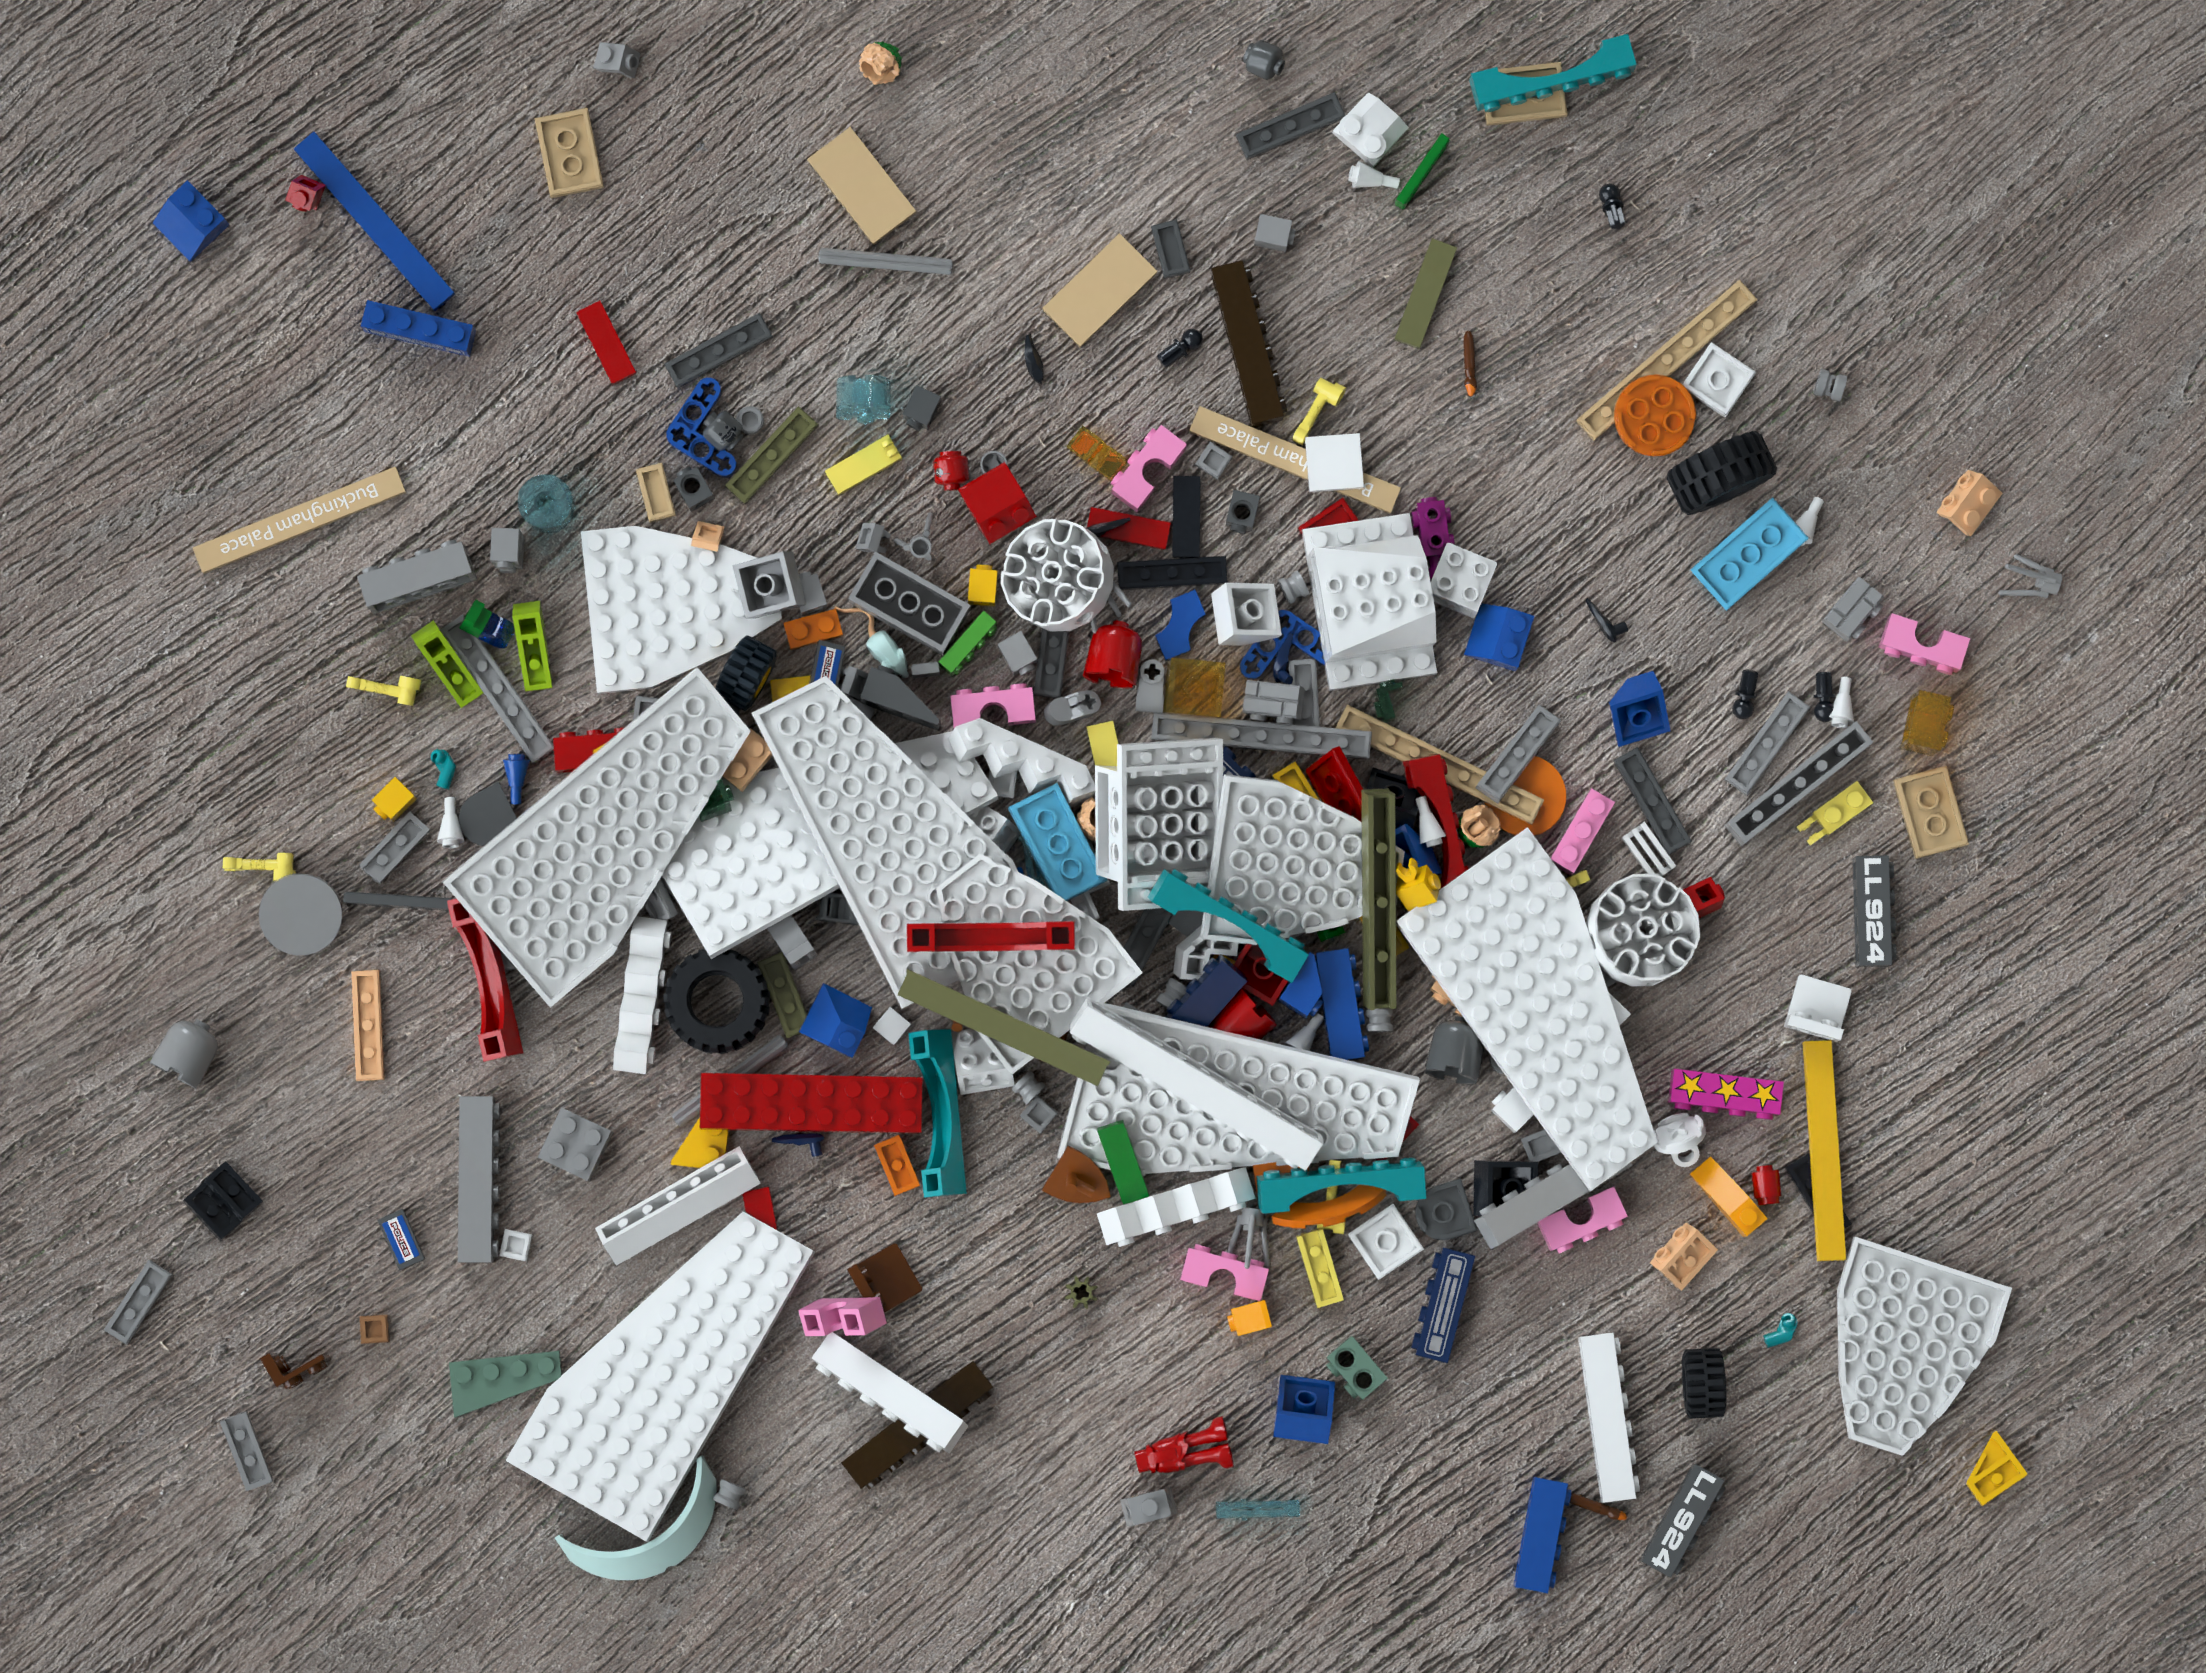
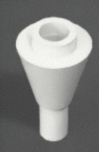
M1360 161L1357 162L1356 166L1352 165L1349 172V181L1352 182L1353 188L1379 187L1382 185L1397 189L1400 178L1383 175L1382 172Z
M1814 497L1808 510L1795 522L1809 537L1801 546L1811 544L1813 541L1817 515L1824 503L1819 497Z
M1841 677L1839 693L1833 702L1834 708L1829 716L1832 718L1829 722H1832L1831 725L1837 728H1847L1848 725L1854 723L1850 696L1852 679L1849 677Z
M1426 796L1416 798L1420 813V844L1426 843L1428 848L1443 843L1441 838L1446 835L1433 813L1430 812Z
M455 797L444 798L445 814L443 815L437 842L442 844L443 848L453 849L458 848L459 844L464 842V837L456 815Z
M1316 1013L1307 1026L1299 1030L1284 1045L1310 1051L1316 1035L1315 1032L1324 1021V1017Z

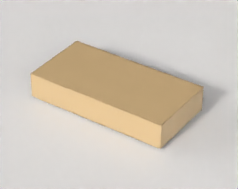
M658 463L636 469L649 522L652 523L675 517L676 513L663 464Z

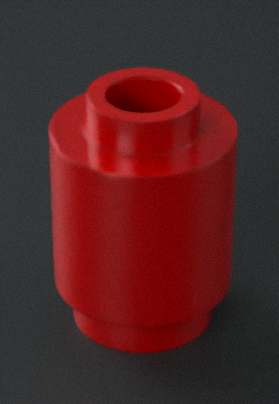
M1773 1165L1756 1167L1757 1172H1753L1751 1175L1754 1199H1757L1758 1206L1780 1203L1779 1196H1782L1779 1170H1773Z

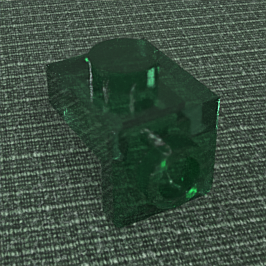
M1395 679L1379 683L1380 688L1375 690L1377 701L1373 702L1377 718L1382 717L1385 723L1394 721L1396 718L1389 694L1403 689L1402 682L1396 683Z
M722 779L717 780L715 789L699 814L701 822L732 811L730 801L734 800L733 793L729 784L724 786Z

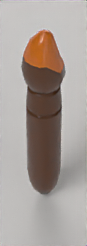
M1468 330L1465 332L1463 340L1466 377L1464 384L1468 395L1472 397L1477 389V381L1475 379L1474 338Z
M1571 1493L1570 1503L1601 1515H1607L1613 1520L1627 1519L1626 1514L1618 1508L1609 1507L1600 1502Z

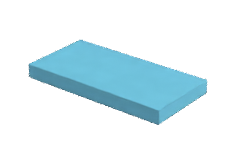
M1772 497L1697 563L1691 571L1727 611L1806 542L1809 537Z
M1058 783L1008 807L1045 882L1052 892L1069 901L1107 881V878L1096 875V857Z

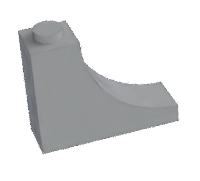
M792 915L767 928L795 971L818 956Z

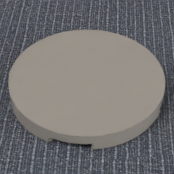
M293 873L276 880L264 893L259 908V922L267 940L277 949L292 955H310L327 947L336 937L342 921V906L336 891L322 878L309 874Z

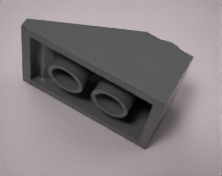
M879 665L877 669L871 667L860 696L863 704L940 731V720L895 675L893 669Z

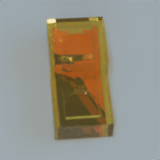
M1083 425L1066 446L1068 450L1110 482L1119 471H1122L1128 461Z

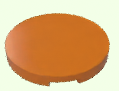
M1657 374L1643 376L1629 383L1619 395L1614 410L1615 426L1622 441L1633 451L1645 456H1663L1681 448L1688 441L1696 419V408L1693 398L1684 385L1670 377Z
M1535 756L1513 784L1544 799L1532 825L1484 802L1499 818L1500 829L1516 836L1528 827L1532 834L1536 836L1549 830L1561 817L1566 804V788L1557 769L1548 761Z

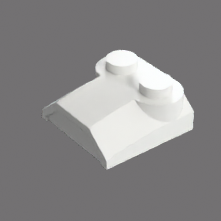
M1368 92L1341 119L1332 133L1369 166L1374 168L1409 127L1379 98Z

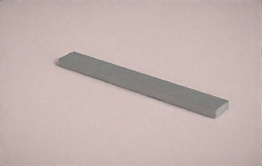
M1154 713L1151 740L1176 741L1221 738L1223 739V747L1322 756L1331 749L1340 746L1346 758L1369 760L1372 732Z

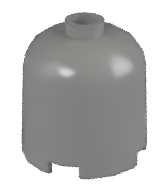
M198 1019L194 1023L186 1020L178 1021L168 1030L154 1052L150 1064L165 1073L169 1072L170 1069L180 1074L177 1078L178 1080L196 1089L216 1055L218 1042L208 1032L210 1026Z

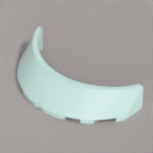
M704 1456L696 1458L695 1483L686 1507L677 1520L664 1533L644 1545L623 1551L605 1552L575 1545L565 1540L563 1534L556 1536L555 1540L572 1563L599 1577L628 1581L658 1575L665 1572L668 1567L675 1566L684 1560L703 1538L710 1525L715 1508L713 1497L717 1492L716 1478Z

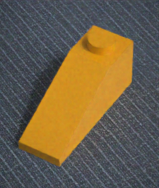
M1711 1156L1690 1173V1176L1742 1237H1747L1768 1219L1752 1199Z
M1265 1300L1230 1309L1232 1315L1227 1316L1230 1331H1236L1237 1336L1272 1327Z

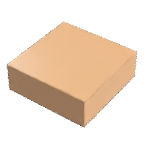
M698 521L691 546L718 552L724 534V526Z

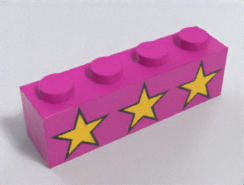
M1673 1069L1671 1070L1668 1103L1675 1104L1674 1109L1691 1110V1106L1702 1107L1701 1112L1718 1114V1109L1729 1110V1115L1745 1117L1746 1112L1757 1113V1119L1773 1120V1115L1778 1116L1781 1113L1784 1082Z

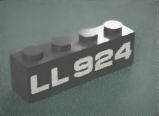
M1889 855L1855 856L1852 858L1855 967H1889L1892 965V960H1896L1897 956L1896 944H1892L1891 933H1895L1896 930L1895 917H1891L1890 906L1895 904L1894 889H1890V878H1894V864L1889 862Z
M1692 1464L1639 1561L1671 1578L1673 1573L1678 1575L1685 1563V1560L1682 1559L1687 1549L1691 1551L1699 1536L1695 1535L1700 1525H1706L1712 1514L1709 1511L1712 1502H1718L1725 1491V1487L1722 1486L1725 1480L1697 1464Z

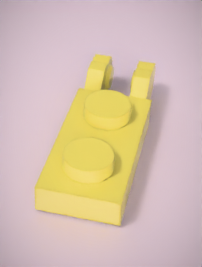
M1856 781L1814 811L1813 815L1798 825L1797 828L1801 832L1809 828L1816 820L1819 822L1823 829L1809 837L1807 842L1811 846L1824 835L1831 834L1873 804V801L1859 782Z

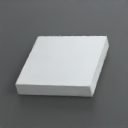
M1711 342L1682 385L1689 391L1691 396L1726 418L1756 372Z
M1360 433L1305 437L1309 492L1364 488Z
M1394 1204L1347 1234L1378 1280L1424 1250Z

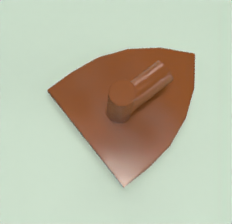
M1069 1145L1042 1188L1043 1192L1066 1202L1089 1203L1111 1197L1107 1180L1101 1169L1091 1158Z

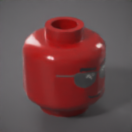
M961 451L940 452V456L933 461L934 481L938 485H943L944 491L958 490L961 484L969 481V460L966 456L961 455Z

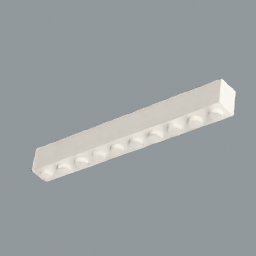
M1088 997L1070 1023V1033L1077 1042L1086 1045V1043L1092 1045L1101 1056L1107 1059L1110 1057L1119 1061V1065L1129 1072H1138L1143 1075V1079L1153 1086H1157V1084L1167 1089L1166 1092L1171 1097L1177 1100L1181 1098L1186 1100L1195 1111L1204 1114V1112L1210 1114L1219 1125L1226 1128L1228 1126L1237 1130V1134L1247 1141H1251V1139L1261 1144L1260 1147L1265 1152L1271 1155L1275 1153L1284 1158L1285 1163L1295 1169L1300 1167L1306 1171L1323 1145L1322 1134Z

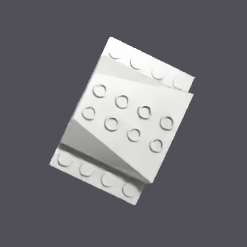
M1410 513L1303 529L1302 535L1329 691L1437 674L1433 645L1436 643L1435 605L1427 559L1418 535H1413Z
M1208 738L1117 744V766L1095 765L1096 875L1118 882L1119 910L1161 908L1151 902L1148 895L1164 869L1171 873L1173 869L1180 871L1188 876L1186 881L1193 886L1198 882L1208 887L1223 784V739Z

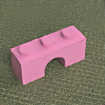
M1162 425L1157 430L1151 429L1144 439V442L1147 443L1141 451L1137 449L1127 461L1130 466L1124 473L1119 471L1110 483L1113 485L1111 493L1137 513L1154 492V487L1143 477L1142 472L1144 468L1151 463H1160L1171 470L1187 449L1185 442Z
M1893 613L1888 617L1878 647L1885 650L1884 654L1895 658H1900V655L1911 658V663L1919 666H1926V664L1937 666L1936 670L1938 672L1948 675L1961 670L1970 638L1944 630L1940 633L1935 646L1925 647L1915 637L1918 621Z
M1026 684L1010 685V690H999V686L985 687L983 692L972 693V689L957 690L956 695H950L954 728L981 718L984 709L992 705L1000 706L1006 711L1009 726L1036 723L1032 687L1027 688Z
M1590 789L1570 826L1550 857L1557 868L1571 876L1574 874L1615 804L1614 801L1594 789Z
M1615 1187L1587 1198L1591 1207V1216L1585 1224L1578 1225L1571 1222L1564 1209L1537 1222L1549 1250L1557 1249L1558 1253H1562L1573 1248L1572 1242L1579 1238L1586 1242L1599 1236L1597 1233L1599 1229L1607 1226L1610 1231L1624 1225L1622 1219L1628 1216Z
M1195 1244L1194 1249L1188 1248L1180 1278L1181 1281L1207 1287L1211 1274L1216 1270L1225 1269L1235 1277L1236 1285L1233 1295L1261 1301L1269 1269L1263 1268L1264 1262L1251 1259L1250 1268L1245 1269V1263L1237 1261L1238 1255L1222 1251L1221 1256L1210 1253L1211 1248Z
M880 1297L821 1298L798 1310L805 1336H826L840 1329L844 1330L845 1336L867 1335L887 1324Z

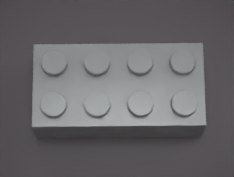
M450 540L440 544L441 548L433 551L430 548L422 549L414 553L415 557L406 560L404 557L390 560L388 566L382 568L371 566L363 569V574L358 575L357 578L367 608L373 614L476 581L477 577L467 548L462 541L457 543L456 540Z
M876 551L848 598L850 604L942 656L948 651L971 611V605Z

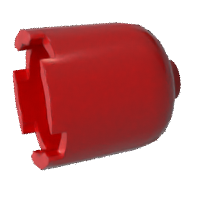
M1113 621V624L1098 627L1097 632L1093 633L1083 677L1098 684L1099 679L1109 681L1110 687L1133 688V685H1136L1142 651L1140 635L1129 628L1128 623L1123 621Z
M1241 988L1208 1027L1261 1040L1277 1024L1262 1005L1256 1008L1257 1005L1251 999L1252 995L1246 989Z

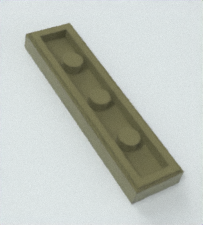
M1433 238L1431 239L1396 333L1395 341L1420 349L1457 247Z
M798 406L725 484V487L746 505L815 431L819 424Z

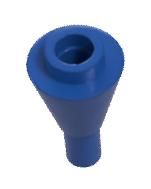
M508 754V759H503L508 783L511 787L510 804H521L522 787L530 762L529 759H525V754Z

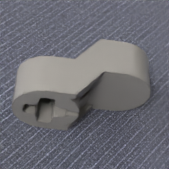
M1091 690L1079 691L1052 700L1044 709V717L1049 724L1055 726L1068 724L1092 716L1100 709L1101 701L1099 696Z

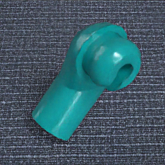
M436 749L431 753L430 757L431 761L435 763L440 771L436 786L449 790L456 771V764L447 751Z
M1783 1314L1777 1331L1763 1335L1767 1348L1792 1340L1798 1326V1321L1794 1314Z

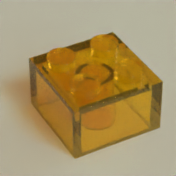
M1168 658L1163 713L1220 718L1226 663Z
M1918 690L1911 696L1900 746L1901 750L1933 756L1941 751L1942 747L1945 748L1948 739V732L1944 731L1947 721H1951L1954 711V705L1950 704L1951 697Z

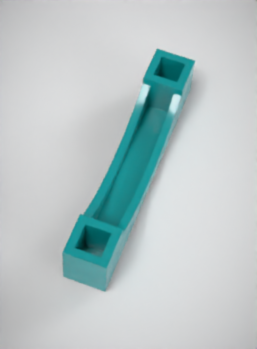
M1625 34L1602 40L1599 47L1600 50L1591 58L1572 69L1553 75L1518 77L1498 71V67L1471 73L1469 82L1477 111L1485 109V112H1493L1500 109L1501 105L1511 103L1512 106L1527 102V98L1537 96L1538 99H1544L1552 96L1555 91L1563 90L1567 93L1579 89V85L1589 83L1590 86L1604 83L1607 78L1623 79L1629 77L1637 65L1629 35Z
M1166 869L1163 870L1148 895L1151 902L1173 915L1182 910L1200 911L1216 915L1235 924L1249 934L1258 944L1266 958L1264 965L1280 977L1291 983L1293 982L1309 956L1303 949L1305 945L1293 937L1286 940L1279 936L1282 932L1281 930L1269 923L1265 927L1256 922L1258 917L1245 909L1242 913L1233 909L1235 905L1233 902L1220 896L1219 900L1210 895L1211 890L1197 882L1193 886L1186 881L1188 876L1180 871L1173 869L1171 873Z
M951 1029L909 1033L911 1060L916 1061L924 1077L929 1093L933 1121L930 1157L926 1169L921 1170L924 1198L967 1194Z
M1416 1158L1400 1159V1163L1389 1164L1387 1160L1374 1161L1373 1165L1362 1166V1163H1348L1345 1165V1168L1335 1169L1333 1165L1319 1166L1318 1170L1314 1171L1293 1168L1291 1173L1281 1174L1279 1170H1268L1263 1172L1264 1175L1256 1176L1258 1207L1262 1214L1290 1211L1289 1206L1309 1193L1345 1184H1360L1382 1188L1394 1193L1398 1201L1426 1199L1424 1165L1420 1161H1416Z

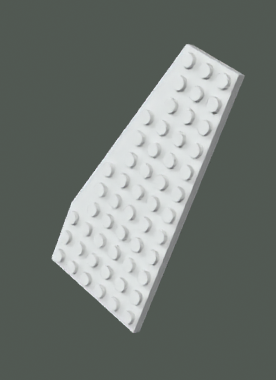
M696 667L442 882L551 1008L615 953L619 943L657 885L684 837L688 834L719 780L746 740L750 729Z
M827 676L752 712L757 726L901 1009L914 1003L898 996V992L907 975V969L944 986L958 981L959 978L950 952H907V924L943 923L936 887L979 854L1018 872L1013 860L943 793L897 745L880 731Z
M952 731L894 743L967 816L999 800L996 791L975 757L960 763L958 762L948 740ZM779 768L760 771L743 792L728 780H719L709 800L688 834L684 837L662 875L711 959L840 888Z
M1528 827L1440 889L1437 902L1423 907L1416 906L1396 921V925L1589 1191L1595 1189L1658 1143L1599 962L1594 954L1593 943L1577 894Z
M1097 1001L1098 1004L1322 1134L1323 1145L1311 1163H1319V1161L1375 1159L1399 1156L1419 1085V1077ZM1086 1043V1051L1111 1062L1107 1065L1098 1086L1077 1077L1057 1158H1061L1069 1145L1091 1158L1099 1168L1111 1170L1097 1128L1124 1120L1143 1176L1145 1174L1178 1171L1229 1170L1232 1167L1253 1166L1276 1162L1277 1166L1288 1165L1280 1155L1276 1153L1271 1155L1265 1152L1260 1147L1261 1144L1252 1139L1247 1141L1237 1134V1130L1230 1126L1226 1128L1219 1125L1210 1114L1206 1112L1201 1114L1195 1111L1186 1100L1182 1098L1177 1100L1171 1097L1166 1092L1167 1089L1158 1084L1153 1086L1143 1079V1075L1136 1071L1129 1072L1119 1065V1061L1112 1057L1107 1059L1096 1052L1095 1047Z
M745 1212L739 1214L547 1388L506 1461L644 1541L649 1542L815 1252Z

